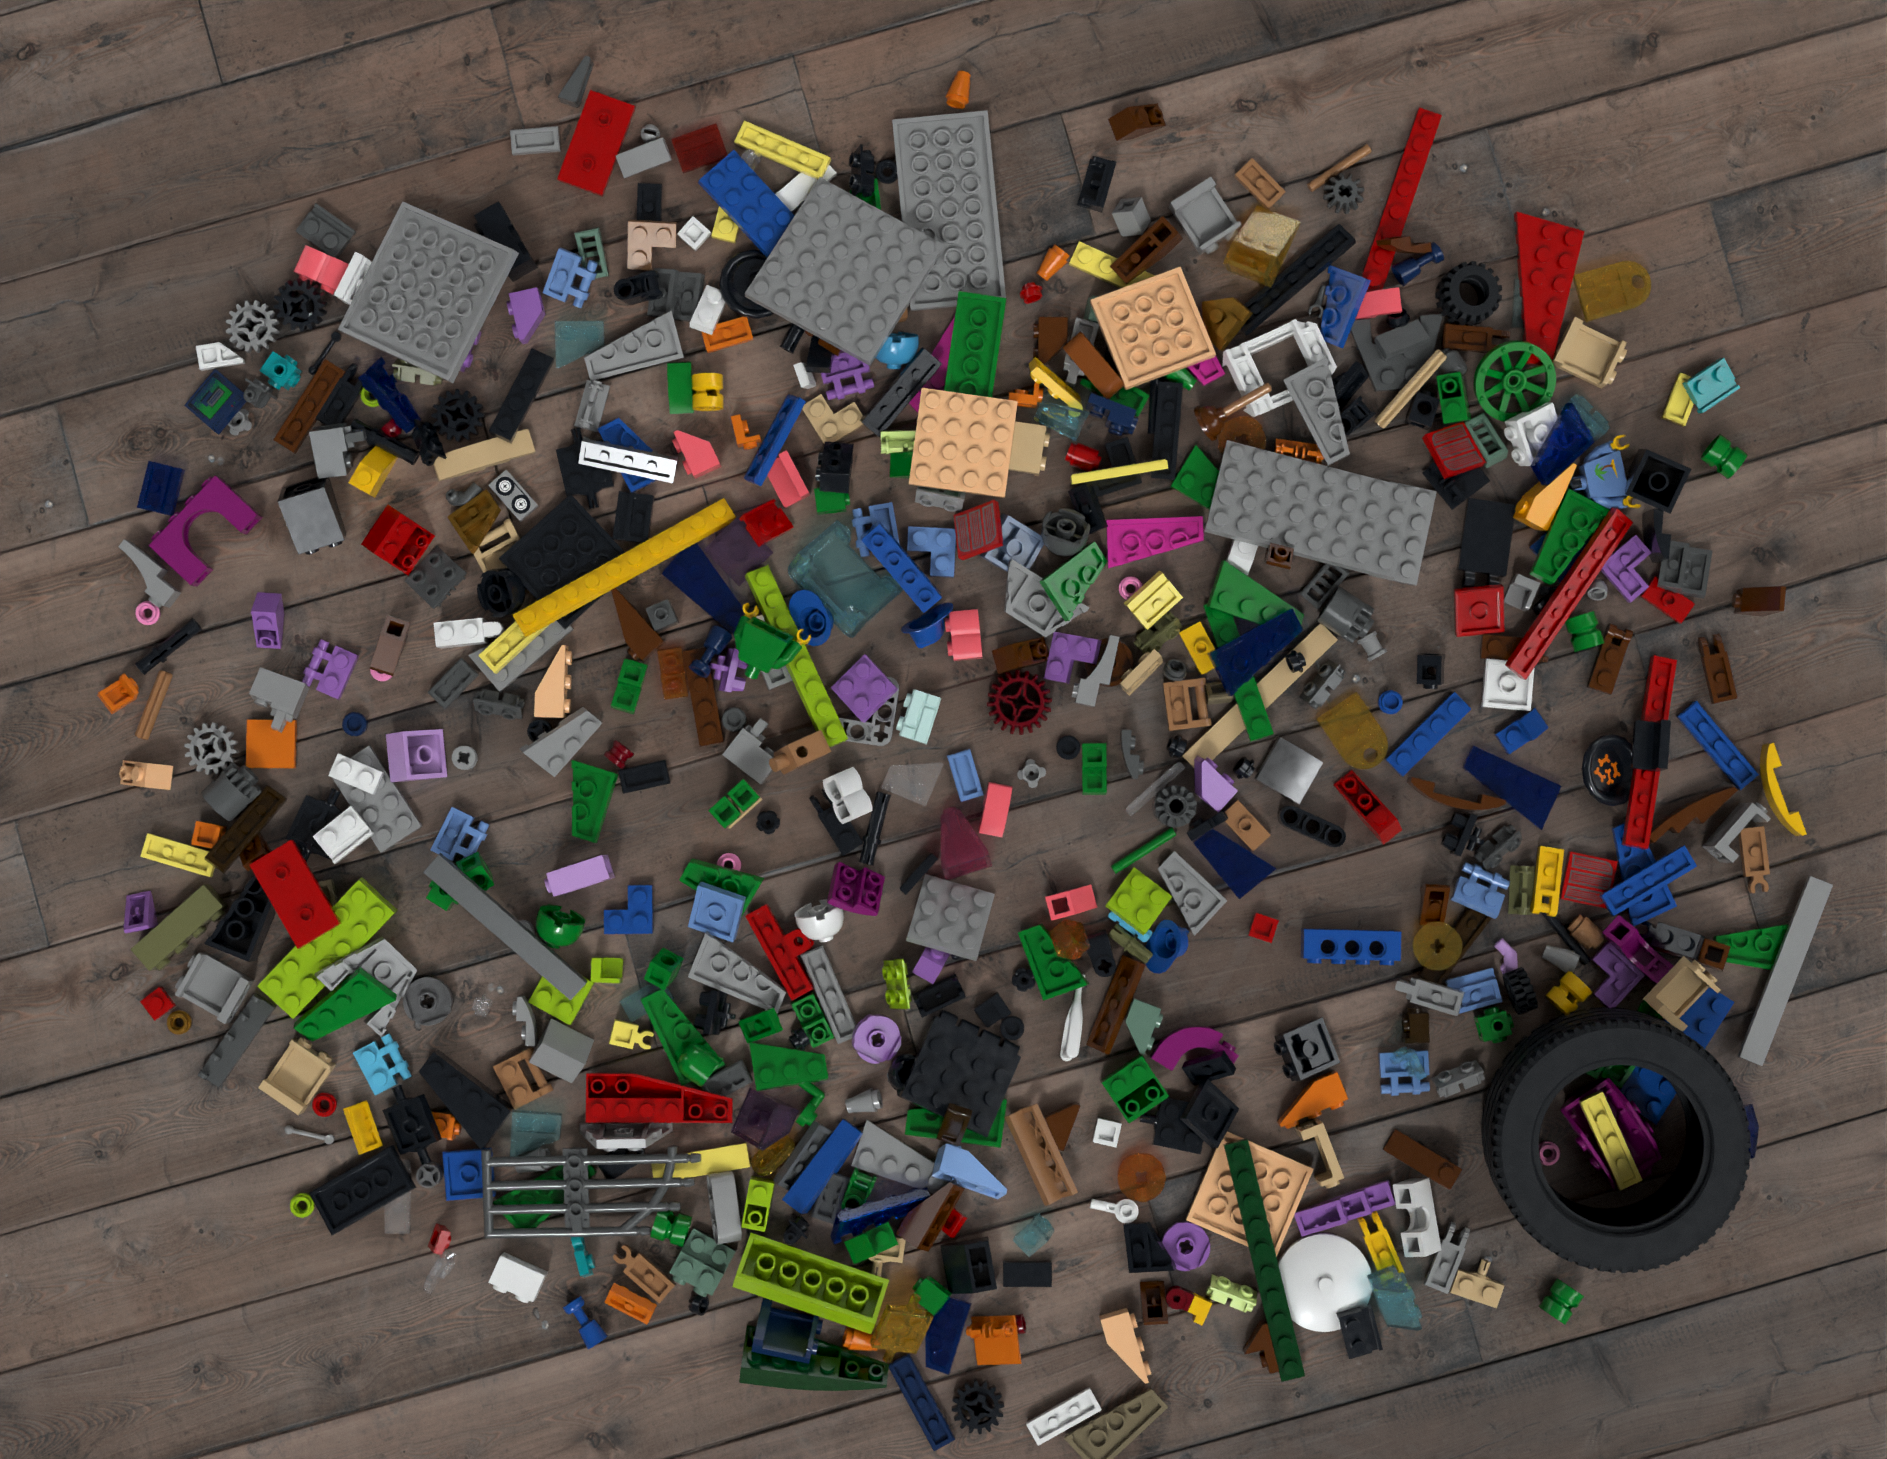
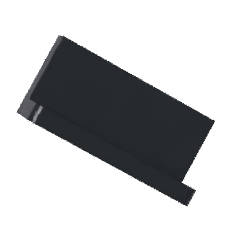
M1637 720L1634 722L1631 768L1656 772L1668 769L1670 720H1659L1656 722Z

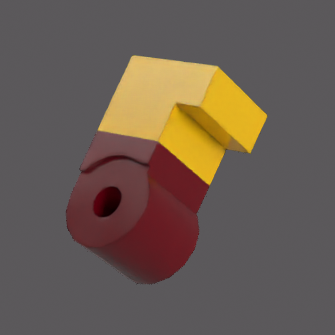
M1175 1285L1168 1288L1165 1294L1168 1306L1175 1310L1183 1309L1193 1314V1322L1203 1326L1212 1306V1301L1180 1286Z

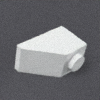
M1233 539L1226 562L1245 575H1248L1258 546Z

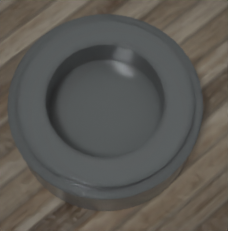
M729 708L722 716V723L729 731H740L746 725V715L739 708Z

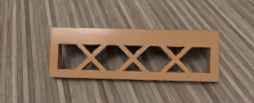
M1038 1104L1022 1107L1005 1116L1004 1118L1044 1205H1050L1063 1197L1078 1193Z

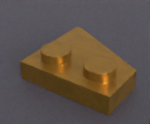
M486 489L447 518L468 550L474 554L495 522L501 509Z

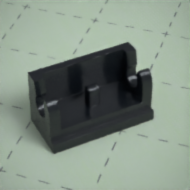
M1093 156V159H1090L1077 206L1103 212L1116 161Z
M956 974L912 994L922 1018L966 997Z

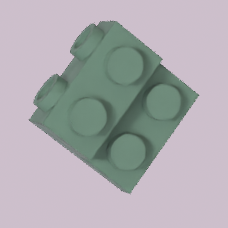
M694 1227L669 1273L673 1275L672 1279L681 1285H685L686 1282L693 1285V1291L703 1297H706L707 1294L712 1296L736 1249L725 1243L717 1245L714 1237Z

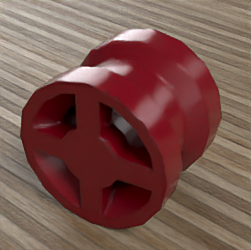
M615 739L611 750L606 751L604 756L623 769L626 766L625 762L627 759L632 758L634 753Z

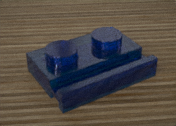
M148 461L137 508L172 516L175 512L185 470Z

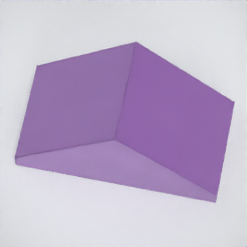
M151 891L127 895L124 932L132 933L155 928L158 922Z

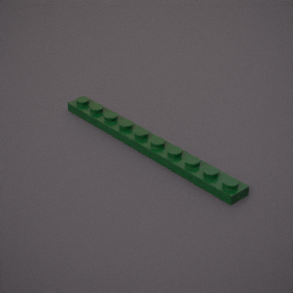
M1248 1139L1225 1143L1223 1145L1281 1382L1305 1377Z

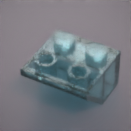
M1391 1265L1367 1275L1380 1314L1387 1327L1415 1331L1421 1330L1422 1327L1419 1319L1423 1317L1418 1305L1414 1302V1299H1416L1411 1286L1408 1285L1404 1273H1398L1395 1266Z

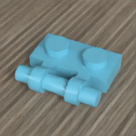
M390 1033L381 1037L385 1047L380 1049L377 1042L374 1041L353 1052L374 1095L398 1084L394 1076L398 1072L403 1081L412 1076L408 1070L410 1066L407 1060H403L398 1050L399 1045L397 1041H393ZM388 1053L395 1064L392 1068L389 1067L384 1057Z

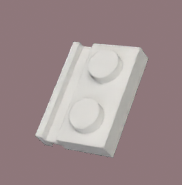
M355 252L334 295L350 305L372 262L365 258V256Z
M350 806L317 832L313 838L332 859L333 863L337 864L371 837L374 832L371 831L354 807Z

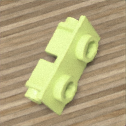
M916 430L881 431V454L913 451Z
M1211 1275L1210 1286L1207 1287L1205 1295L1209 1296V1299L1225 1304L1229 1297L1232 1299L1230 1307L1245 1313L1247 1311L1252 1312L1253 1307L1257 1303V1291L1247 1285L1231 1282L1226 1277Z

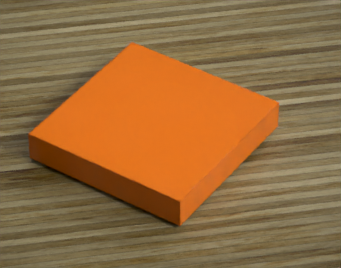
M247 720L246 766L248 768L296 769L297 720H293L292 723L287 721L282 733L271 728L273 720Z

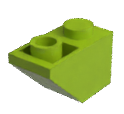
M756 1176L750 1178L741 1228L766 1231L775 1182L772 1179Z

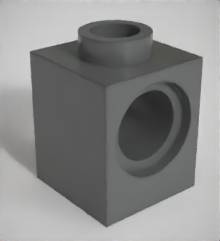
M668 599L645 608L657 633L679 624L673 606Z

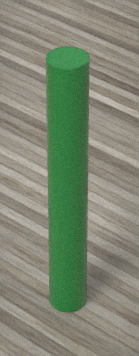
M1172 827L1111 865L1112 870L1115 874L1122 871L1175 837V831Z

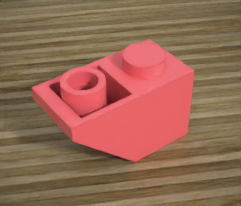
M679 430L673 432L676 438L672 442L677 452H683L686 460L682 463L688 475L692 473L696 479L721 467L709 441Z
M1091 884L1044 896L1051 921L1097 908Z

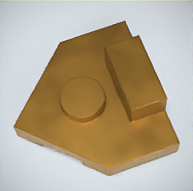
M1233 297L1202 302L1203 323L1211 343L1219 350L1224 351L1252 315L1248 308Z

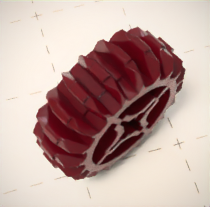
M1016 670L1015 678H1012L1010 672H1006L1007 681H1004L1001 676L998 677V681L1002 684L1000 687L992 684L991 687L997 692L996 694L988 693V697L994 698V702H987V706L995 707V710L989 712V716L998 715V718L994 720V724H998L1001 720L1004 722L1001 730L1004 731L1007 725L1011 726L1010 734H1014L1015 728H1019V735H1023V727H1027L1028 732L1032 733L1033 728L1031 725L1033 723L1037 728L1041 727V724L1037 721L1039 718L1047 721L1048 718L1042 713L1043 711L1051 712V708L1045 707V703H1051L1052 698H1044V695L1050 693V689L1041 690V687L1045 685V681L1043 680L1037 685L1035 683L1038 678L1037 674L1030 680L1028 679L1029 671L1026 670L1024 677H1020V671ZM1021 683L1016 695L1001 694L1010 684ZM1028 685L1037 692L1040 704L1027 698L1026 690ZM1021 690H1023L1022 697L1025 698L1026 704L1032 706H1021L1016 715L1017 708L1014 707L1016 704L1013 705V701L1007 699H1017L1021 694ZM999 701L1005 702L1012 707L1013 714L1011 720L1003 715ZM1023 710L1038 711L1029 721L1018 722Z

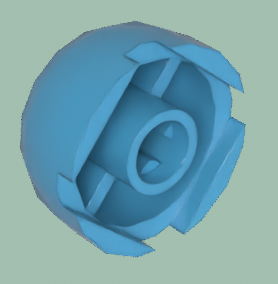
M908 332L891 333L876 359L887 364L888 369H901V365L909 363L918 352V334Z

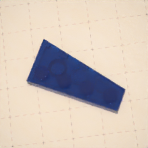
M695 543L681 551L662 572V575L734 635L741 616L745 614L743 607L698 543Z
M1293 608L1207 653L1228 696L1235 694L1238 691L1237 689L1248 682L1276 653L1281 651L1303 631Z
M1476 746L1471 747L1462 767L1484 786L1497 794L1499 798L1506 800L1510 806L1532 822L1539 830L1543 829L1562 787L1561 785Z
M913 1188L905 1194L898 1196L893 1194L881 1201H868L857 1208L842 1209L836 1215L830 1235L833 1244L842 1242L840 1237L852 1233L853 1237L861 1234L862 1229L871 1224L876 1227L889 1221L891 1216L895 1215L897 1219L906 1216L909 1211L931 1196L928 1188Z

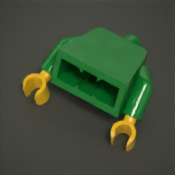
M745 603L743 605V612L745 614L741 616L737 624L734 638L736 649L739 651V660L748 664L744 674L751 679H757L760 671L769 673L772 669L779 670L792 662L802 649L801 645L810 642L811 634L806 640H802L799 635L804 629H800L797 632V640L793 641L794 636L756 618L759 614L757 605L753 612L748 613L747 610L750 604Z

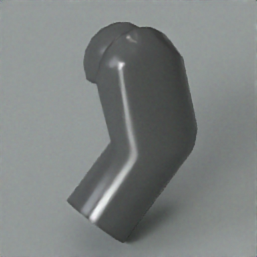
M473 482L466 491H455L454 489L447 491L446 499L453 506H463L475 498L483 489Z

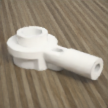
M1091 1199L1090 1208L1115 1213L1116 1218L1122 1223L1133 1222L1139 1214L1137 1204L1130 1199L1120 1200L1116 1204Z

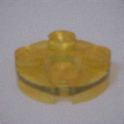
M1444 922L1426 924L1419 929L1413 940V953L1422 966L1434 971H1441L1451 967L1456 963L1462 952L1460 935L1454 928ZM1435 939H1439V942L1444 944V948L1440 949V953H1435V950L1430 948V944H1434Z

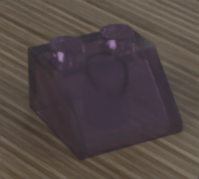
M737 516L704 551L740 587L746 581V573L758 569L773 552L766 544L758 547L745 528L747 526L746 523L740 521V517Z

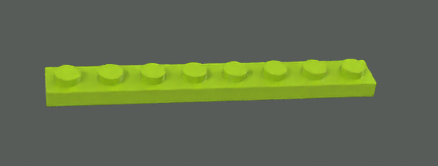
M767 565L746 573L745 578L766 623L794 636L793 641H796L798 629L769 566ZM802 644L800 652L786 667L816 732L822 731L830 748L845 742L848 737L808 650Z

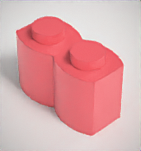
M305 245L294 272L299 275L302 282L308 279L310 280V285L313 282L320 284L322 291L333 295L349 264Z
M978 609L950 612L949 618H945L946 632H951L952 641L947 642L948 656H953L954 661L982 659Z

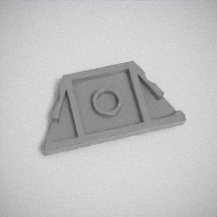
M1010 559L1004 605L1005 613L1042 636L1047 637L1059 627L1071 622L1073 618L1088 611V606L1083 603L1078 604L1070 621L1065 622L1039 581L1043 578Z
M579 1123V1133L596 1149H603L604 1151H615L618 1148L638 1151L642 1148H647L673 1131V1123Z

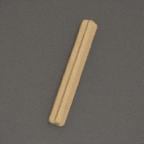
M1436 350L1377 416L1375 422L1381 428H1385L1440 367L1447 356L1441 350Z

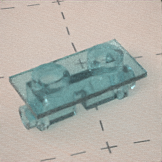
M1576 393L1561 409L1569 419L1573 420L1583 430L1586 436L1596 442L1610 428L1608 425L1609 421L1597 410L1591 415L1589 411L1593 406L1583 395L1579 396Z

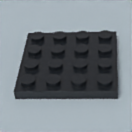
M570 494L499 557V560L507 569L513 571L521 579L525 588L538 601L625 552ZM605 594L556 621L566 630Z

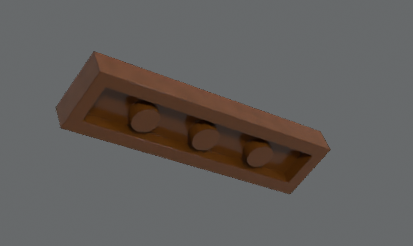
M325 359L273 440L296 454L309 431L316 423V416L338 380L344 376L345 371Z
M705 648L683 651L700 747L724 742L712 672H710L707 678L695 674L689 668L690 663L694 659H701L706 650Z
M1122 956L1086 1045L1105 1054H1110L1146 966L1145 964L1127 956Z

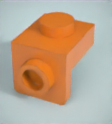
M124 673L119 677L118 681L98 692L97 696L110 713L114 714L137 699L139 687L133 678H128Z
M196 821L191 845L212 849L226 833L227 826Z

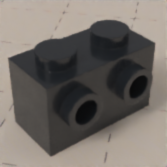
M825 442L824 450L819 451L818 465H821V467H816L815 481H820V491L849 494L854 444Z

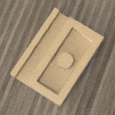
M1155 649L1151 653L1149 651L1144 653L1138 660L1140 664L1134 670L1131 668L1127 670L1121 677L1123 680L1120 683L1121 687L1129 696L1163 663L1162 656Z

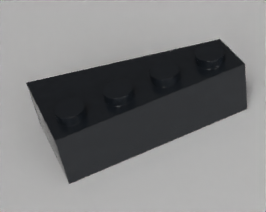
M440 1050L434 1051L419 1070L423 1078L481 1150L488 1145L514 1111L512 1105Z

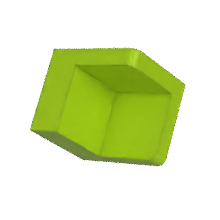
M592 958L591 982L622 983V958Z

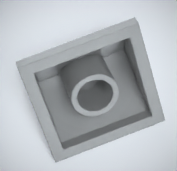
M551 1018L528 1062L572 1083L585 1066L594 1039Z

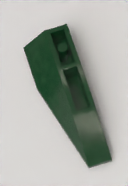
M747 1325L739 1383L811 1391L887 1388L888 1363L822 1340L818 1342L816 1355L811 1354L809 1364L751 1352L756 1326Z

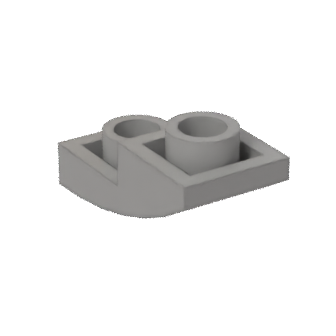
M664 137L616 155L624 178H629L672 161Z
M525 995L517 996V1001H513L512 1013L516 1015V1021H526V1025L522 1026V1040H525V1046H536L538 1044V1029L533 1009Z

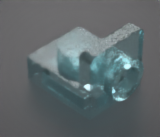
M1402 1047L1394 1051V1056L1389 1058L1394 1065L1406 1060L1407 1063L1404 1064V1067L1410 1077L1414 1076L1418 1081L1427 1077L1414 1049L1410 1048L1407 1050V1047Z
M1036 1214L1032 1221L1014 1236L1013 1241L1030 1257L1049 1241L1055 1230L1047 1219L1043 1218L1040 1214Z

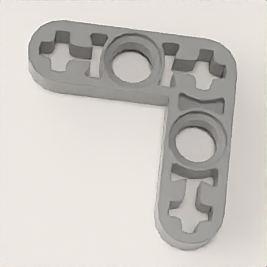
M888 677L898 688L889 698H894V703L886 701L883 704L891 707V716L883 719L878 715L877 710L873 714L872 723L839 718L843 727L844 722L849 723L846 730L848 737L846 741L875 746H885L891 741L899 694V684L894 678ZM876 720L891 722L890 727L885 725L884 733L888 734V738H884L882 742H878V738L874 737V733L880 731V725H875ZM854 725H861L864 728V735L859 739L853 738L850 734V730Z

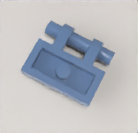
M560 247L545 284L543 294L562 302H566L570 294L575 296L573 305L582 308L584 300H587L590 294L588 289L591 281L595 280L597 275L595 270L598 263L589 260L587 267L584 268L580 266L582 256ZM576 274L583 277L579 288L572 286Z
M892 502L869 506L870 516L863 517L862 508L852 510L854 518L852 519V526L856 529L857 540L855 543L856 548H859L860 557L870 556L868 547L861 540V535L866 532L865 525L872 524L873 526L880 521L899 543Z
M451 807L430 850L437 854L442 853L451 861H454L457 853L463 855L462 859L476 853L481 841H485L488 835L486 831L489 824L480 821L476 829L471 826L475 817L455 807ZM468 833L473 838L468 848H465L461 844Z
M1464 862L1461 871L1468 873L1469 877L1467 879L1460 876L1457 879L1451 900L1496 919L1505 897L1504 894L1496 891L1497 887L1507 890L1510 881L1502 878V875L1494 872L1492 874L1483 870L1482 866L1478 864L1471 865ZM1480 878L1489 882L1488 887L1476 883L1477 879Z
M1427 1050L1378 1053L1380 1078L1389 1077L1390 1080L1389 1084L1380 1085L1381 1094L1398 1096L1399 1093L1412 1092V1095H1419L1421 1092L1430 1091L1429 1082H1420V1076L1430 1075ZM1411 1076V1083H1398V1077Z

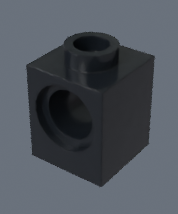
M1422 390L1421 393L1417 392L1412 398L1405 423L1425 430L1431 428L1440 399L1434 398L1435 394ZM1419 403H1424L1428 406V414L1423 415L1418 411Z

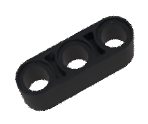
M1284 806L1278 812L1277 818L1282 826L1325 846L1340 847L1346 840V833L1341 827L1300 808ZM1287 810H1292L1295 813V820L1290 824L1285 822L1283 817ZM1309 820H1314L1317 823V830L1312 834L1307 832L1305 827ZM1331 830H1336L1339 833V840L1334 844L1328 840V833Z

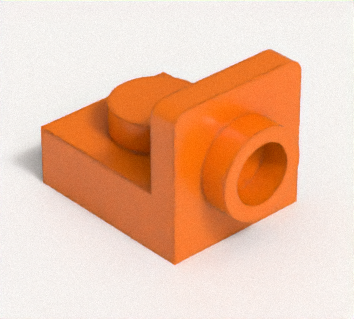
M1035 382L1033 395H1029L1027 390L1015 389L1014 393L1009 392L1008 400L1018 401V407L1036 409L1037 402L1042 403L1044 388H1039V384Z
M740 414L731 416L738 448L743 447L744 450L758 447L757 443L762 442L760 435L745 436L750 434L747 420H742Z
M431 1111L442 1138L453 1141L456 1139V1135H460L462 1125L452 1113Z

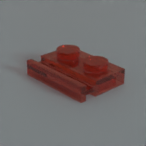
M716 123L671 139L683 174L721 161L727 156Z

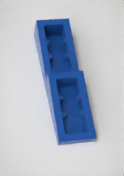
M842 1119L782 1200L800 1214H807L832 1175L838 1173L863 1135V1132L846 1119Z

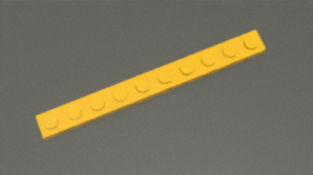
M723 498L513 614V617L526 638L737 521L736 516Z

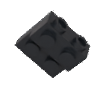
M1323 1017L1274 1036L1276 1040L1274 1042V1049L1279 1056L1282 1055L1285 1063L1282 1066L1283 1072L1287 1078H1291V1081H1301L1340 1063Z

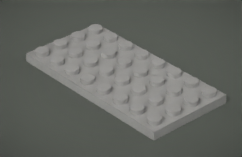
M988 110L892 119L902 222L944 244V250L910 302V310L918 311L956 307L959 291L1006 298Z
M1227 440L1204 532L1269 548L1270 543L1294 548L1293 555L1393 581L1414 488Z

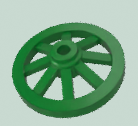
M1521 340L1504 342L1491 349L1479 362L1474 375V393L1479 405L1493 418L1505 422L1522 412H1529L1545 403H1549L1556 386V372L1553 362L1546 352L1535 344ZM1523 351L1514 367H1512L1508 352ZM1531 354L1537 356L1542 363L1541 365L1521 371ZM1499 357H1501L1503 363V372L1489 368ZM1545 372L1544 388L1526 379ZM1486 375L1500 379L1499 382L1484 391ZM1515 376L1514 380L1509 382L1510 377ZM1504 388L1499 407L1496 409L1487 399ZM1524 388L1540 395L1531 406H1528L1523 396L1522 390ZM1511 393H1514L1521 411L1506 412Z

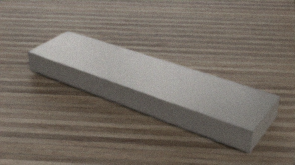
M823 945L801 954L800 956L837 1043L840 1044L852 1039L856 1022Z

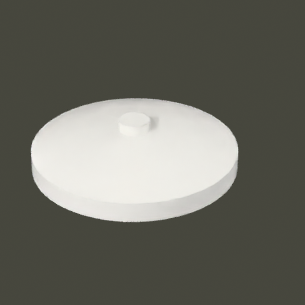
M1315 1233L1304 1236L1292 1243L1278 1261L1291 1319L1306 1329L1318 1332L1339 1330L1340 1326L1336 1313L1359 1306L1360 1308L1366 1307L1370 1300L1372 1274L1369 1264L1361 1251L1343 1237L1330 1233Z

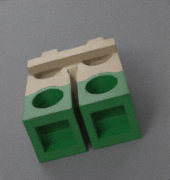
M742 779L727 793L729 795L728 798L726 796L722 797L708 811L724 829H731L763 799Z

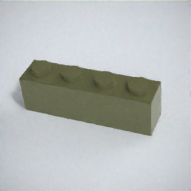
M210 884L202 885L130 950L149 971L157 969L161 971L171 962L169 958L175 953L179 955L189 946L187 944L189 940L193 937L197 939L206 932L207 928L205 926L211 921L215 923L225 915L223 910L228 905Z

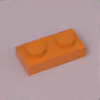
M740 317L717 324L712 335L701 331L707 353L754 340L747 317Z
M616 1283L612 1285L604 1302L646 1325L649 1323L657 1307L649 1299L641 1297L629 1291L628 1288L619 1286Z

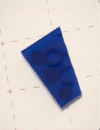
M381 356L358 379L362 382L363 387L378 400L380 407L392 416L396 425L407 434L415 427L413 420L421 421V418L407 396L399 393L396 388L397 380L393 377V374L388 375L383 367L386 362Z
M1213 828L1193 842L1194 846L1238 899H1241L1277 869Z

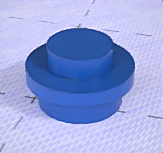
M1393 690L1383 692L1378 699L1380 710L1386 714L1397 713L1403 704L1401 695Z

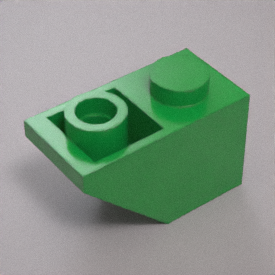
M1461 372L1436 376L1443 423L1450 424L1471 420L1468 396Z

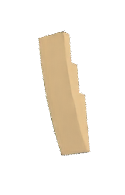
M525 429L517 432L512 444L498 437L447 452L445 453L446 459L438 457L433 465L438 481L481 471L486 467L509 462L511 459L534 454L535 448L529 430Z

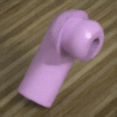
M1503 938L1499 939L1494 947L1504 956V963L1500 966V970L1504 974L1518 968L1517 953Z

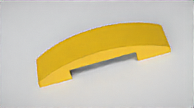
M1775 744L1762 745L1760 755V775L1767 801L1778 820L1788 831L1795 836L1807 835L1799 811L1788 812L1773 769L1782 766Z

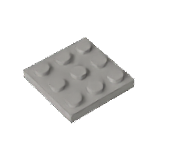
M925 874L906 941L976 961L995 894Z

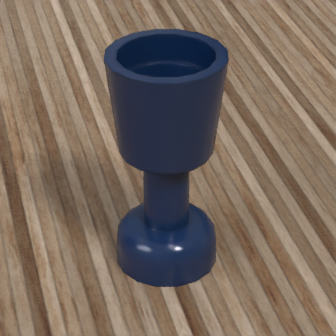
M1435 242L1431 243L1432 252H1426L1416 260L1413 257H1409L1391 266L1396 280L1402 286H1405L1421 273L1420 268L1432 261L1438 264L1444 261V255Z
M712 625L703 645L706 650L700 660L694 659L690 663V670L701 677L707 678L711 672V668L708 665L714 654H721L732 640V635L725 629Z

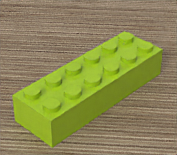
M363 877L332 907L342 924L301 949H297L295 946L257 986L292 1019L325 987L314 974L362 948L397 912V909Z
M750 1233L732 1287L871 1334L876 1324L889 1280Z

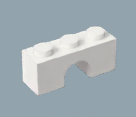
M1429 1178L1407 1179L1393 1184L1396 1208L1407 1209L1410 1215V1226L1408 1230L1401 1233L1405 1257H1426L1441 1251Z

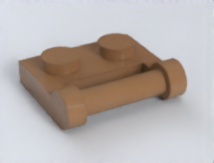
M1206 678L1162 683L1169 731L1212 726L1211 718L1208 719L1204 685H1206ZM1188 687H1195L1199 720L1192 721Z
M533 1047L493 1066L514 1110L553 1091L551 1084L547 1083L540 1067L528 1062L534 1051ZM525 1059L539 1087V1090L535 1092L519 1062Z

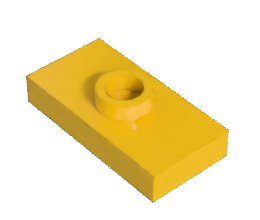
M1201 622L1179 632L1200 675L1223 664Z
M367 1100L343 1109L359 1155L383 1146Z

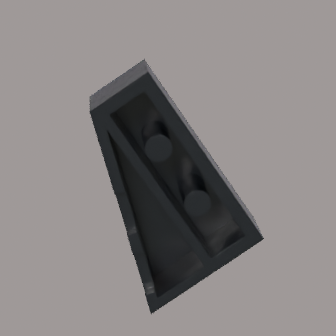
M499 201L474 215L477 220L474 226L479 235H485L486 238L514 249L519 253L507 276L512 282L538 268Z

